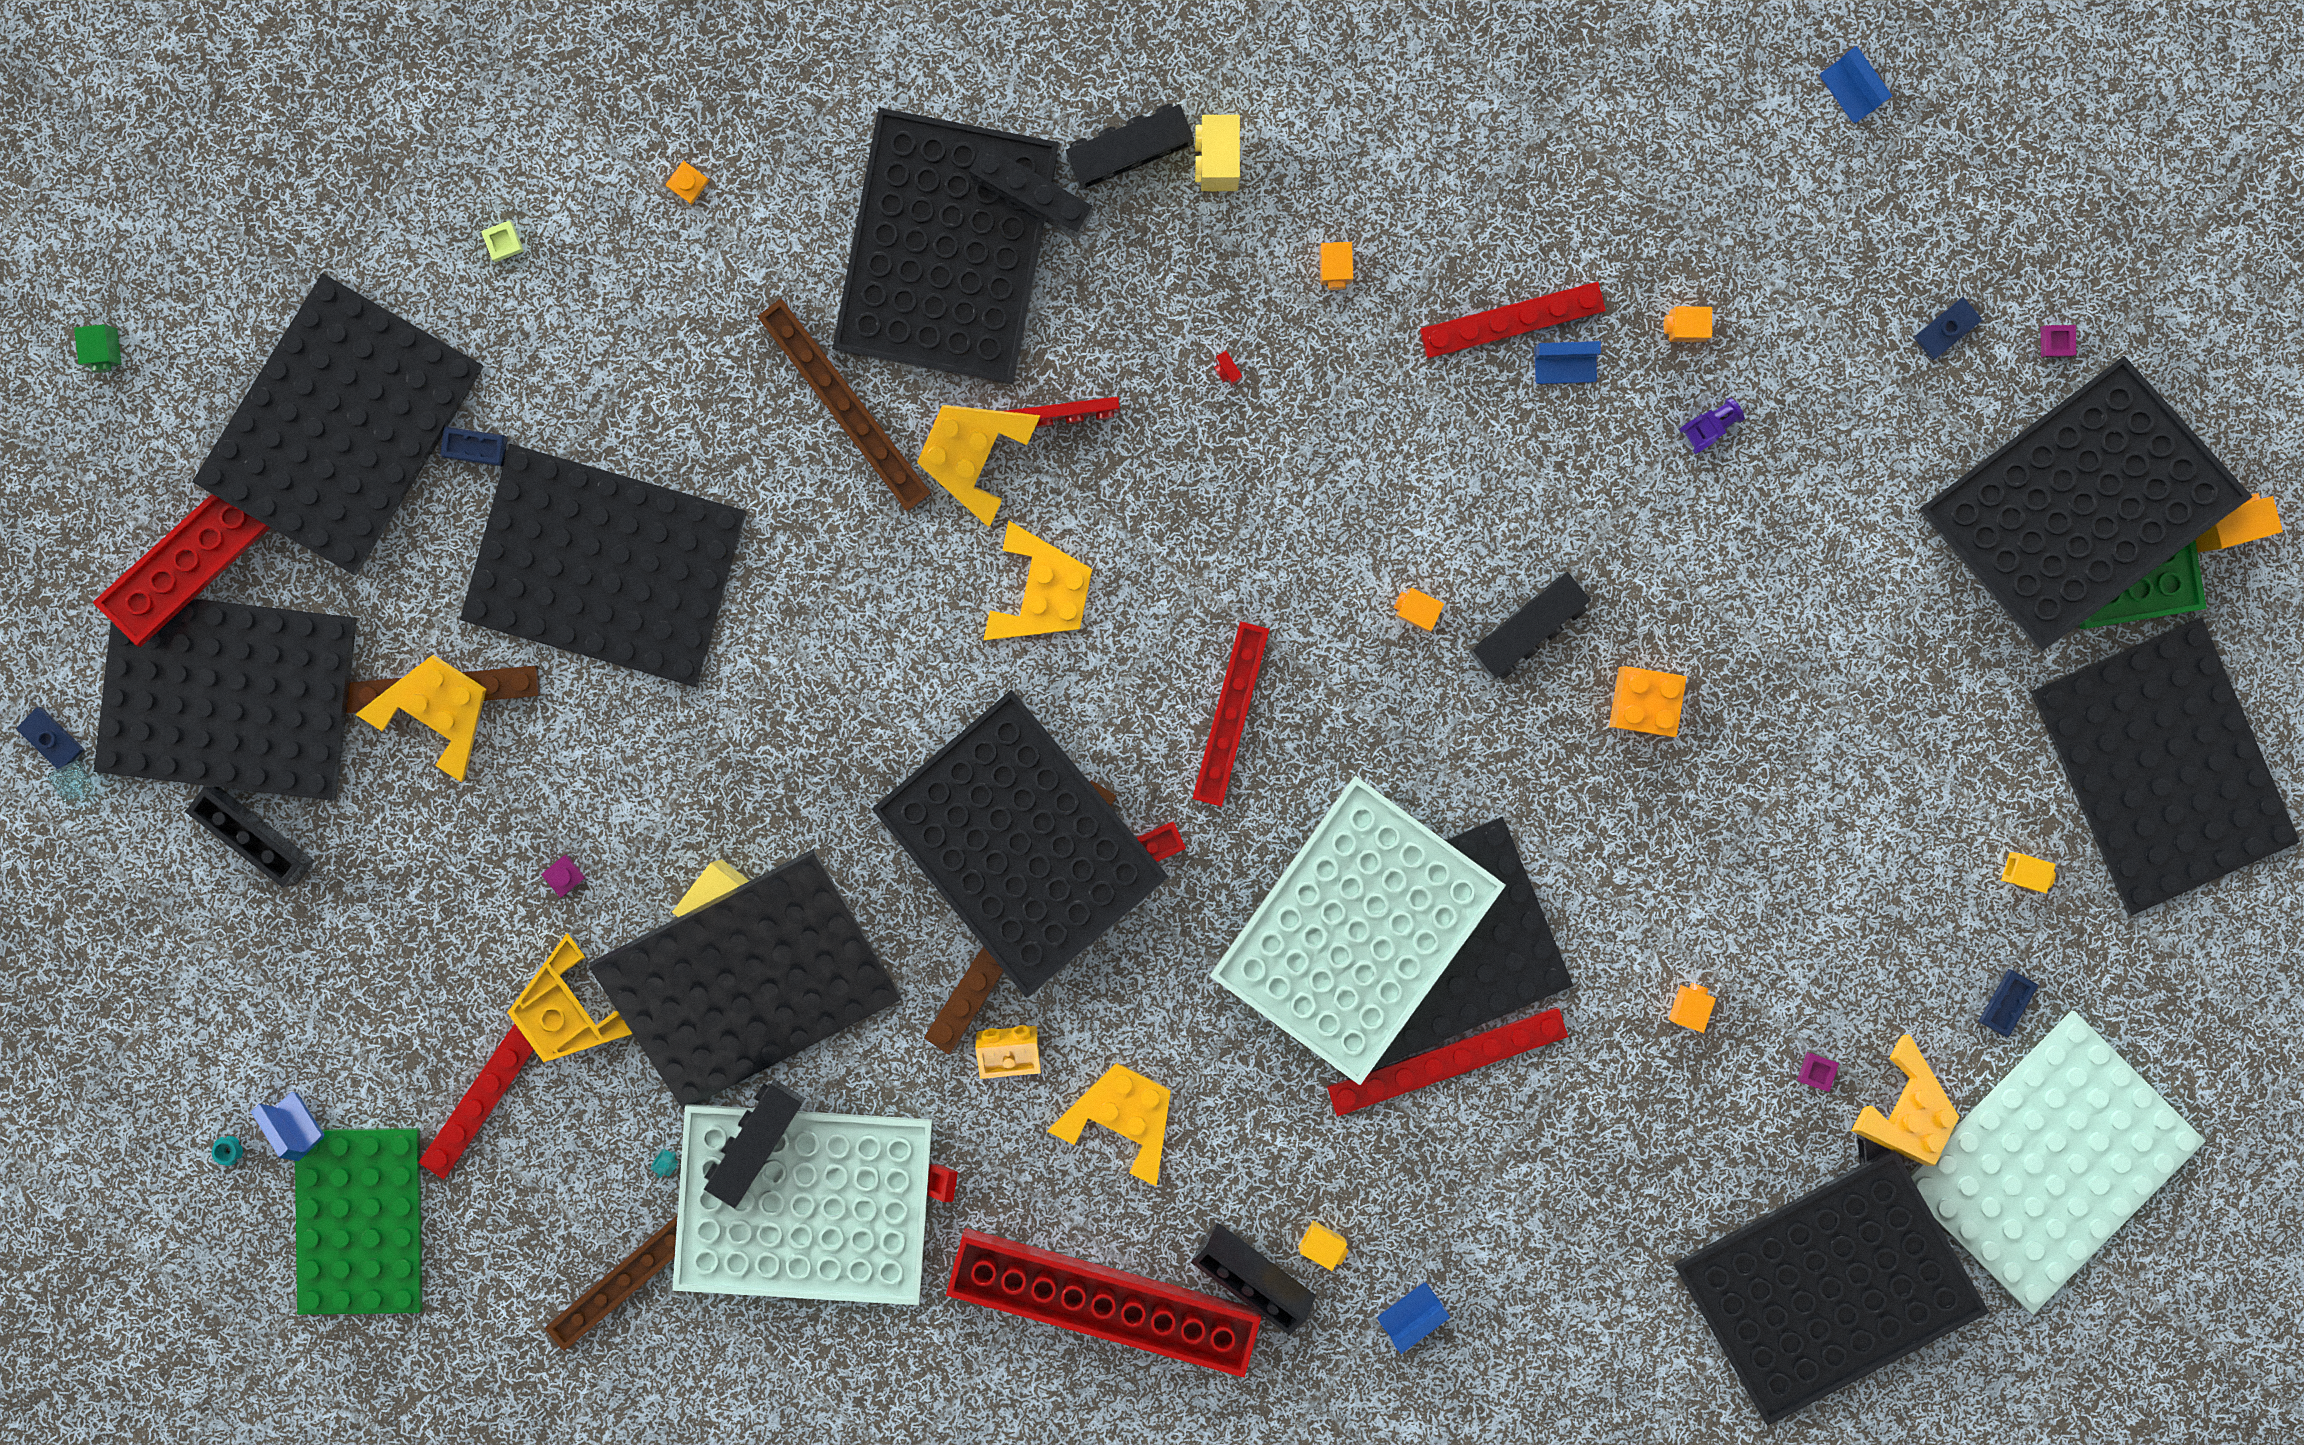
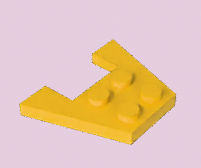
M942 405L917 463L990 528L1002 498L975 487L977 479L998 433L1027 445L1040 415Z
M1008 520L1002 551L1032 557L1020 617L990 610L984 641L1079 630L1092 569Z
M433 654L356 713V715L380 731H383L399 708L409 713L451 741L435 766L458 781L463 782L472 752L486 688Z
M568 933L507 1012L544 1063L632 1034L617 1010L596 1025L560 977L586 958Z
M1907 1034L1898 1040L1889 1057L1910 1078L1889 1119L1887 1120L1873 1106H1865L1851 1131L1888 1149L1896 1150L1897 1153L1925 1166H1934L1959 1119V1115L1910 1034Z
M1116 1062L1047 1132L1075 1145L1089 1118L1142 1145L1129 1173L1157 1187L1171 1090Z

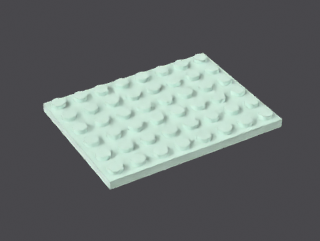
M1354 776L1210 973V977L1350 1079L1361 1085L1506 885L1357 776Z
M2071 1010L1953 1129L1936 1165L1925 1166L1919 1163L1910 1172V1176L1935 1219L2029 1313L2034 1315L2206 1141L2075 1011Z
M687 1104L685 1106L672 1291L905 1305L920 1304L932 1119L798 1111L741 1202L734 1209L703 1190L708 1183L704 1176L714 1162L720 1164L725 1154L720 1151L729 1137L736 1138L742 1128L737 1125L747 1109L753 1112L755 1108Z

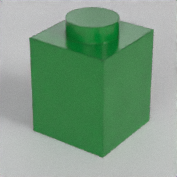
M106 324L74 328L79 365L91 368V371L94 373L112 371L111 366L122 365L117 328Z

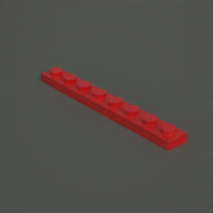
M1554 1007L1372 1070L1361 1085L1352 1079H1346L1326 1087L1338 1117L1569 1036L1559 1008Z

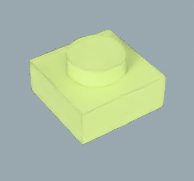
M510 220L481 231L494 262L524 252L515 226Z

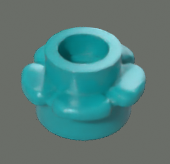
M234 1136L220 1137L212 1147V1158L221 1165H234L237 1163V1159L242 1157L243 1147L239 1145V1140ZM226 1148L230 1149V1153L226 1152Z
M664 1148L655 1158L650 1169L657 1173V1178H661L663 1175L668 1177L675 1170L678 1164V1160L675 1159L676 1152L672 1151L671 1153Z

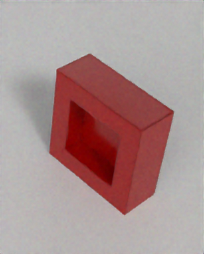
M1227 350L1216 356L1215 362L1217 365L1213 368L1221 382L1228 381L1231 387L1240 382L1242 374Z
M929 1164L927 1196L942 1202H953L958 1171L940 1164Z

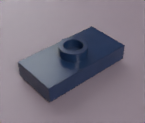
M1963 296L1913 336V338L1931 360H1935L1979 324L1982 318Z
M444 426L440 457L503 467L508 437Z
M36 707L16 728L58 771H65L85 750L42 707Z
M2008 969L1978 1022L2003 1037L2009 1038L2039 985Z

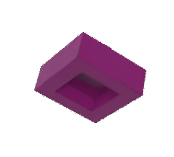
M2044 325L2040 327L2041 358L2076 356V325Z
M567 854L541 874L560 898L564 897L586 879Z
M1806 1052L1797 1081L1830 1092L1839 1063Z

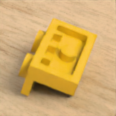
M1019 1025L1014 1028H989L976 1032L975 1049L980 1079L1041 1073L1037 1026Z

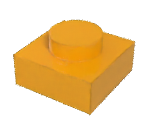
M683 160L666 183V186L692 205L710 180Z

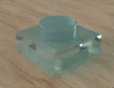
M78 759L48 773V780L64 803L94 789L91 778Z

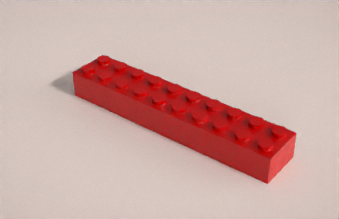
M965 1228L962 1234L945 1295L1245 1378L1261 1321V1314L1245 1304Z

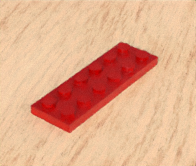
M211 494L92 603L136 646L141 647L271 527Z

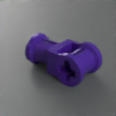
M1729 397L1725 400V404L1715 411L1709 410L1703 415L1700 414L1678 430L1680 433H1685L1694 447V454H1697L1727 433L1725 431L1726 428L1735 422H1743L1745 416L1739 404ZM1728 414V416H1727L1726 418H1724L1723 420H1720L1721 417H1723L1724 415Z

